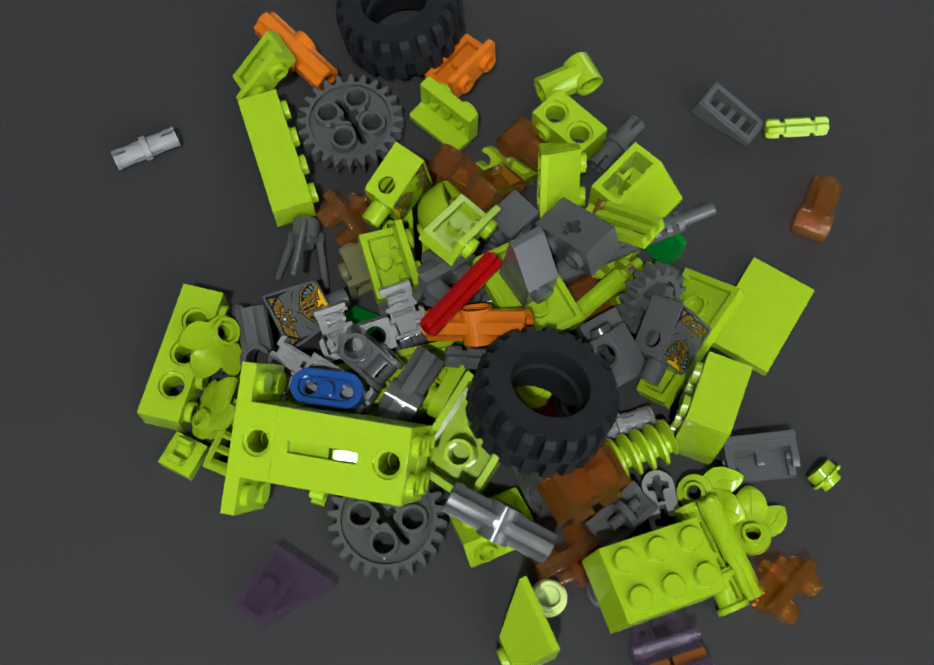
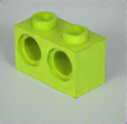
M560 88L532 112L531 130L534 136L543 143H577L573 140H583L584 142L579 143L581 153L587 154V160L605 144L604 139L606 138L608 128ZM550 119H557V120H559L560 122H551V121H549V120H550Z

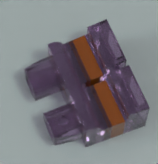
M682 610L662 616L661 619L667 637L655 640L649 621L628 628L630 644L632 646V649L628 652L631 665H714L711 657L707 656L703 647L698 626L691 628Z

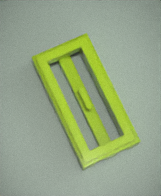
M606 201L603 204L604 210L598 209L595 213L596 216L606 222L618 225L615 226L618 241L645 249L665 228L663 218L610 201Z

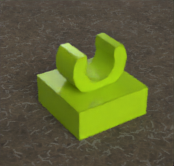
M176 431L158 462L161 466L192 481L205 460L209 448Z

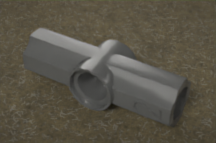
M418 346L398 378L394 377L378 402L380 406L373 416L410 422L426 396L424 394L433 383L444 362L428 350Z
M456 481L442 508L444 513L477 529L476 532L489 541L502 547L508 545L521 554L542 564L549 557L558 537L557 533L523 516V512L495 497L490 499Z

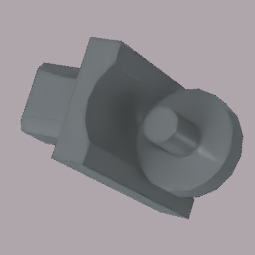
M431 249L424 251L421 254L422 265L417 267L419 287L413 291V298L418 303L427 299L434 306L451 289L449 286L456 284L472 267L475 255L472 254L468 259L461 256L450 266Z
M633 480L591 517L584 526L602 547H606L623 541L659 508L643 493L639 485Z

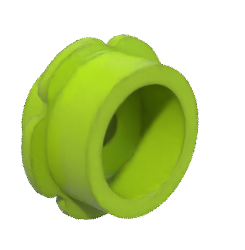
M827 458L808 475L807 479L814 485L812 487L814 490L822 488L826 492L841 479V476L837 473L841 466L840 464L835 466Z

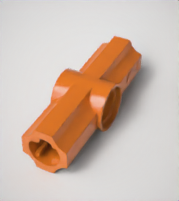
M265 12L258 18L256 25L253 27L255 34L261 39L267 30L277 31L295 57L296 61L289 68V72L293 73L296 71L313 88L316 87L322 91L325 89L323 81L327 80L331 85L334 84L336 76H338L337 69L317 52L314 43L303 31L295 32L275 12Z
M475 303L465 305L436 336L426 334L423 329L422 333L426 336L427 341H463L465 346L481 347L490 345L496 339H501L508 332L517 330L520 333L522 328L535 327V320L530 308H493L488 303ZM429 308V309H427L426 311H424V316H425L432 308Z

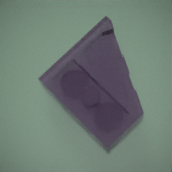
M275 544L231 607L262 629H266L332 591L336 584L278 544Z

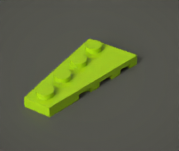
M686 267L682 274L685 278L682 285L686 287V291L680 294L679 298L684 300L683 304L711 328V331L685 374L678 375L666 370L658 387L640 379L636 388L642 397L667 409L670 408L687 383L696 362H701L745 297L741 288Z

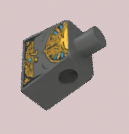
M314 280L262 296L264 304L267 305L268 313L280 336H288L292 340L290 345L307 355L320 347L319 342L322 336L317 318H315L313 313L314 309L341 300H345L347 308L352 306L343 287L325 296L318 282Z
M653 294L635 339L643 357L647 359L639 378L658 387L666 370L678 375L685 374L709 335L711 328L683 303Z

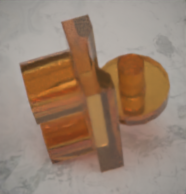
M331 189L323 195L328 202L323 205L316 215L329 229H333L341 220L344 221L347 226L335 236L336 241L341 247L350 242L358 243L359 235L370 232L361 220L362 214L371 204L367 195L359 198L355 192L351 193L348 196V200L351 202L350 206L342 196H337Z
M577 521L561 531L569 547L568 549L558 554L553 547L544 564L535 561V574L539 581L567 568V572L557 576L562 587L574 581L579 589L587 586L584 576L587 573L583 563L578 565L577 562L598 550L601 542L596 534L590 537L588 531Z
M792 556L789 561L784 557H779L775 564L762 560L758 565V570L764 577L757 585L763 590V595L757 598L752 607L759 614L772 616L781 624L793 625L801 615V610L791 599L797 592L803 598L811 599L823 588L822 582L814 573L818 565L812 558L801 560L796 556Z

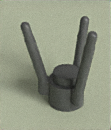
M298 216L294 219L292 231L288 232L287 244L275 275L276 280L282 279L293 247L295 249L290 274L294 276L297 274L302 251H310L315 245L317 246L323 290H329V277L324 248L325 234L319 232L320 222L310 216Z

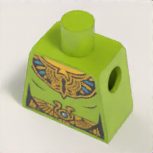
M395 142L365 187V192L371 204L362 214L361 218L375 229L380 227L387 216L394 220H403L433 184L425 161Z

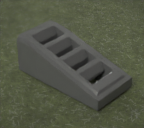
M717 81L704 93L690 111L705 123L745 147L750 144L765 124V121ZM712 101V102L716 103L717 105L714 107L713 105L710 104V102ZM722 108L728 111L725 115L720 112ZM734 115L739 118L735 124L730 121ZM747 122L750 126L743 132L740 128Z

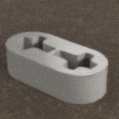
M661 470L648 472L642 479L639 487L659 508L645 520L647 529L651 532L663 528L661 526L656 527L655 524L661 517L660 509H663L666 520H672L676 524L679 523V519L674 510L680 507L672 478ZM653 480H657L658 485L665 486L660 495L661 502L657 501L655 491H648V487L651 486Z

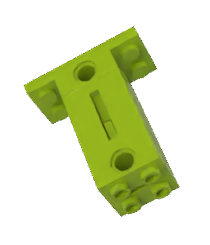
M242 362L220 513L235 516L263 509L270 495V483L400 507L421 500L422 495L427 493L430 480L429 473L425 472L427 457L432 456L435 447V436L431 435V425L279 401L280 395L283 394L286 387L285 365L267 362ZM397 457L400 460V467L397 463Z

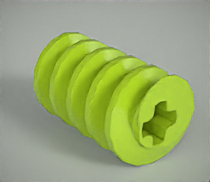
M659 419L655 422L654 427L648 423L644 424L641 432L636 428L631 429L628 437L623 433L617 434L615 436V443L610 438H605L597 452V456L604 474L611 484L614 485L616 484L617 472H620L628 480L630 479L629 468L631 467L639 475L644 473L643 463L647 462L652 470H656V458L660 457L666 466L670 465V453H674L677 456L678 446L668 423L664 419Z

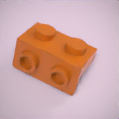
M466 33L456 46L454 45L455 50L448 58H442L443 63L437 68L433 69L432 67L425 74V79L430 76L436 82L446 84L457 98L462 94L468 93L475 81L483 73L489 72L496 62L495 42L491 39L482 44Z

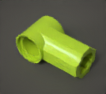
M579 52L568 58L562 67L535 78L534 87L540 102L543 103L559 88L568 96L578 93L580 96L588 95L600 87L603 78L588 53Z

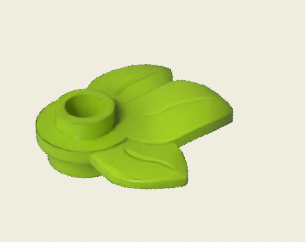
M218 315L211 318L208 322L194 321L179 335L178 344L192 351L190 367L195 378L203 379L210 377L220 368L228 375L236 377L241 370L240 354L242 349L238 344L240 327L231 317ZM219 327L224 331L223 339L218 335Z
M226 377L220 381L214 379L208 384L200 398L199 410L192 418V433L195 437L201 440H212L216 437L218 431H224L234 421L236 406L231 404V400L239 382L238 378Z
M723 466L714 467L704 475L690 474L679 482L677 497L683 506L694 501L698 505L701 499L709 495H716L731 524L746 519V513L741 502L732 493L740 486L744 479V475L739 471ZM692 485L698 486L701 490V496L698 499H693L689 495V488Z
M746 485L736 495L745 510L746 519L732 524L745 553L755 556L767 551L772 537L783 532L787 523V513L785 506H768L766 498L760 490L751 485ZM755 532L759 535V538L756 540L749 539L746 533Z

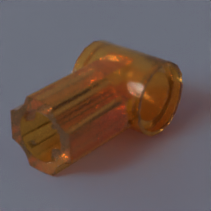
M518 117L496 139V144L506 157H513L516 160L520 159L537 172L538 143L547 142L539 136L538 130L528 119Z
M829 175L816 176L814 178L805 203L801 205L790 230L791 233L820 244L824 243L834 220L832 214L843 187L837 178Z

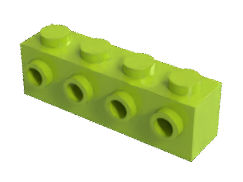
M276 89L239 99L238 104L277 226L280 227L293 223L294 219L298 216H316L313 203L319 202L314 183H306L304 175L310 174L304 154L297 155L295 147L301 145L295 127L288 128L286 120L292 118L286 100L279 101Z

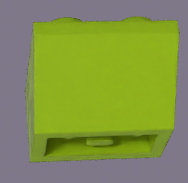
M635 142L591 186L588 205L591 202L597 203L604 210L603 204L606 201H610L663 218L668 216L682 201V196L662 162Z

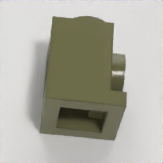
M350 242L343 245L338 250L342 263L338 264L337 267L344 283L347 284L349 296L353 301L372 293L373 290L359 243Z

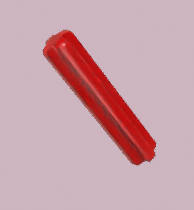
M485 252L420 320L419 324L426 334L436 336L502 267V262L498 255L494 252Z

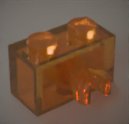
M468 162L465 167L460 165L453 175L457 182L466 186L461 194L486 214L515 189L522 194L528 185L523 178L504 163L479 171L473 164Z
M606 444L598 450L597 454L583 468H575L573 473L559 476L556 472L553 477H548L536 487L560 526L570 519H573L577 525L595 514L592 506L599 502L605 508L623 497L620 490L632 482L609 444Z

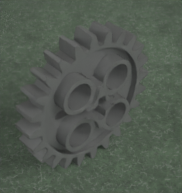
M349 74L347 82H343L338 75L334 85H331L327 80L323 81L325 87L323 91L314 87L313 93L315 98H304L306 107L299 108L301 118L297 119L300 130L298 133L300 141L303 142L305 152H311L314 162L322 158V165L325 169L331 163H334L336 173H339L343 166H347L349 174H352L354 167L358 165L363 172H366V163L369 162L374 167H379L377 158L380 156L384 159L389 152L388 149L392 148L394 143L397 142L396 140H402L404 121L403 117H401L402 107L397 104V96H390L388 86L379 89L377 79L372 81L370 85L367 84L365 75L360 78L359 82H354L352 74ZM337 103H340L343 106L349 121H345L344 113L342 109H340V107L337 105ZM354 103H362L361 105H358V106H353V105H352V104H354ZM327 117H334L329 121L324 120ZM357 126L358 135L366 144L363 145L359 142L353 127ZM369 127H379L376 130H368ZM343 141L350 142L347 145H339V143Z
M429 480L427 493L422 495L421 500L401 507L378 503L388 517H393L396 527L409 539L408 545H404L386 522H382L378 511L367 500L345 496L342 498L332 497L331 501L338 507V510L328 511L327 515L331 520L337 521V523L327 528L330 534L339 535L331 542L333 547H345L339 554L341 560L345 561L353 557L350 568L353 571L364 565V576L369 578L373 571L377 570L380 581H384L387 571H392L395 580H399L400 569L404 568L413 576L414 569L412 564L416 562L424 568L427 567L424 555L427 553L431 556H437V550L432 543H444V536L437 532V530L446 529L448 526L447 521L438 518L446 514L442 511L444 505H435L443 499L441 491L430 493L435 483ZM365 510L371 513L368 523L364 525H355L353 523V517L357 512ZM410 515H420L424 519L423 524L417 529L411 530L404 526L406 518ZM390 538L395 542L390 552L381 554L375 551L379 540Z

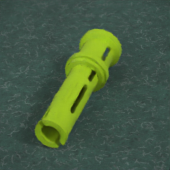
M694 501L674 510L679 522L694 517L698 518L727 586V590L713 596L719 608L716 611L718 617L725 616L749 605L748 598H743L733 576L736 574L734 569H731L730 565L726 566L711 532L701 515L697 502Z

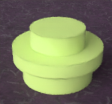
M543 579L533 586L532 589L545 617H555L564 610L567 604V592L561 583L553 579Z

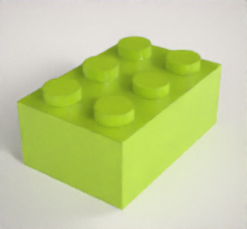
M709 351L704 363L696 362L693 372L683 388L678 402L679 408L670 425L678 446V454L710 466L731 434L753 369L752 366Z
M469 371L465 373L432 426L431 435L435 436V447L432 456L427 457L425 472L429 473L431 481L448 492L451 491L456 481L482 494L500 466V463L498 462V456L494 453L489 455L481 447L483 440L481 438L476 439L470 429L472 422L468 421L465 408L468 403L466 400L467 391L474 374Z
M697 517L600 548L582 560L610 634L704 601L727 590V586Z

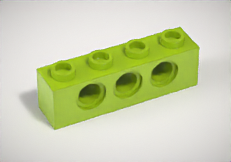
M183 284L137 410V414L145 423L186 433L189 423H192V418L198 411L197 399L200 390L206 389L209 377L197 379L191 371L190 362L186 364L181 363L182 358L192 351L180 346L178 338L181 332L194 321L208 322L211 318L218 315L230 317L231 307L224 293ZM220 327L218 328V335H220L222 330ZM178 385L184 386L183 391L179 395L169 396L172 388Z

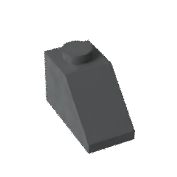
M540 225L509 243L499 272L523 307L533 301L536 304H540L547 300L554 293L553 288L559 276L545 233Z

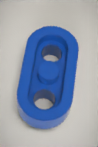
M304 368L293 376L290 383L292 396L304 406L352 411L358 408L365 398L363 383L357 376L348 372ZM311 383H316V392L307 394V386ZM345 388L353 389V394L349 399H343L341 396Z

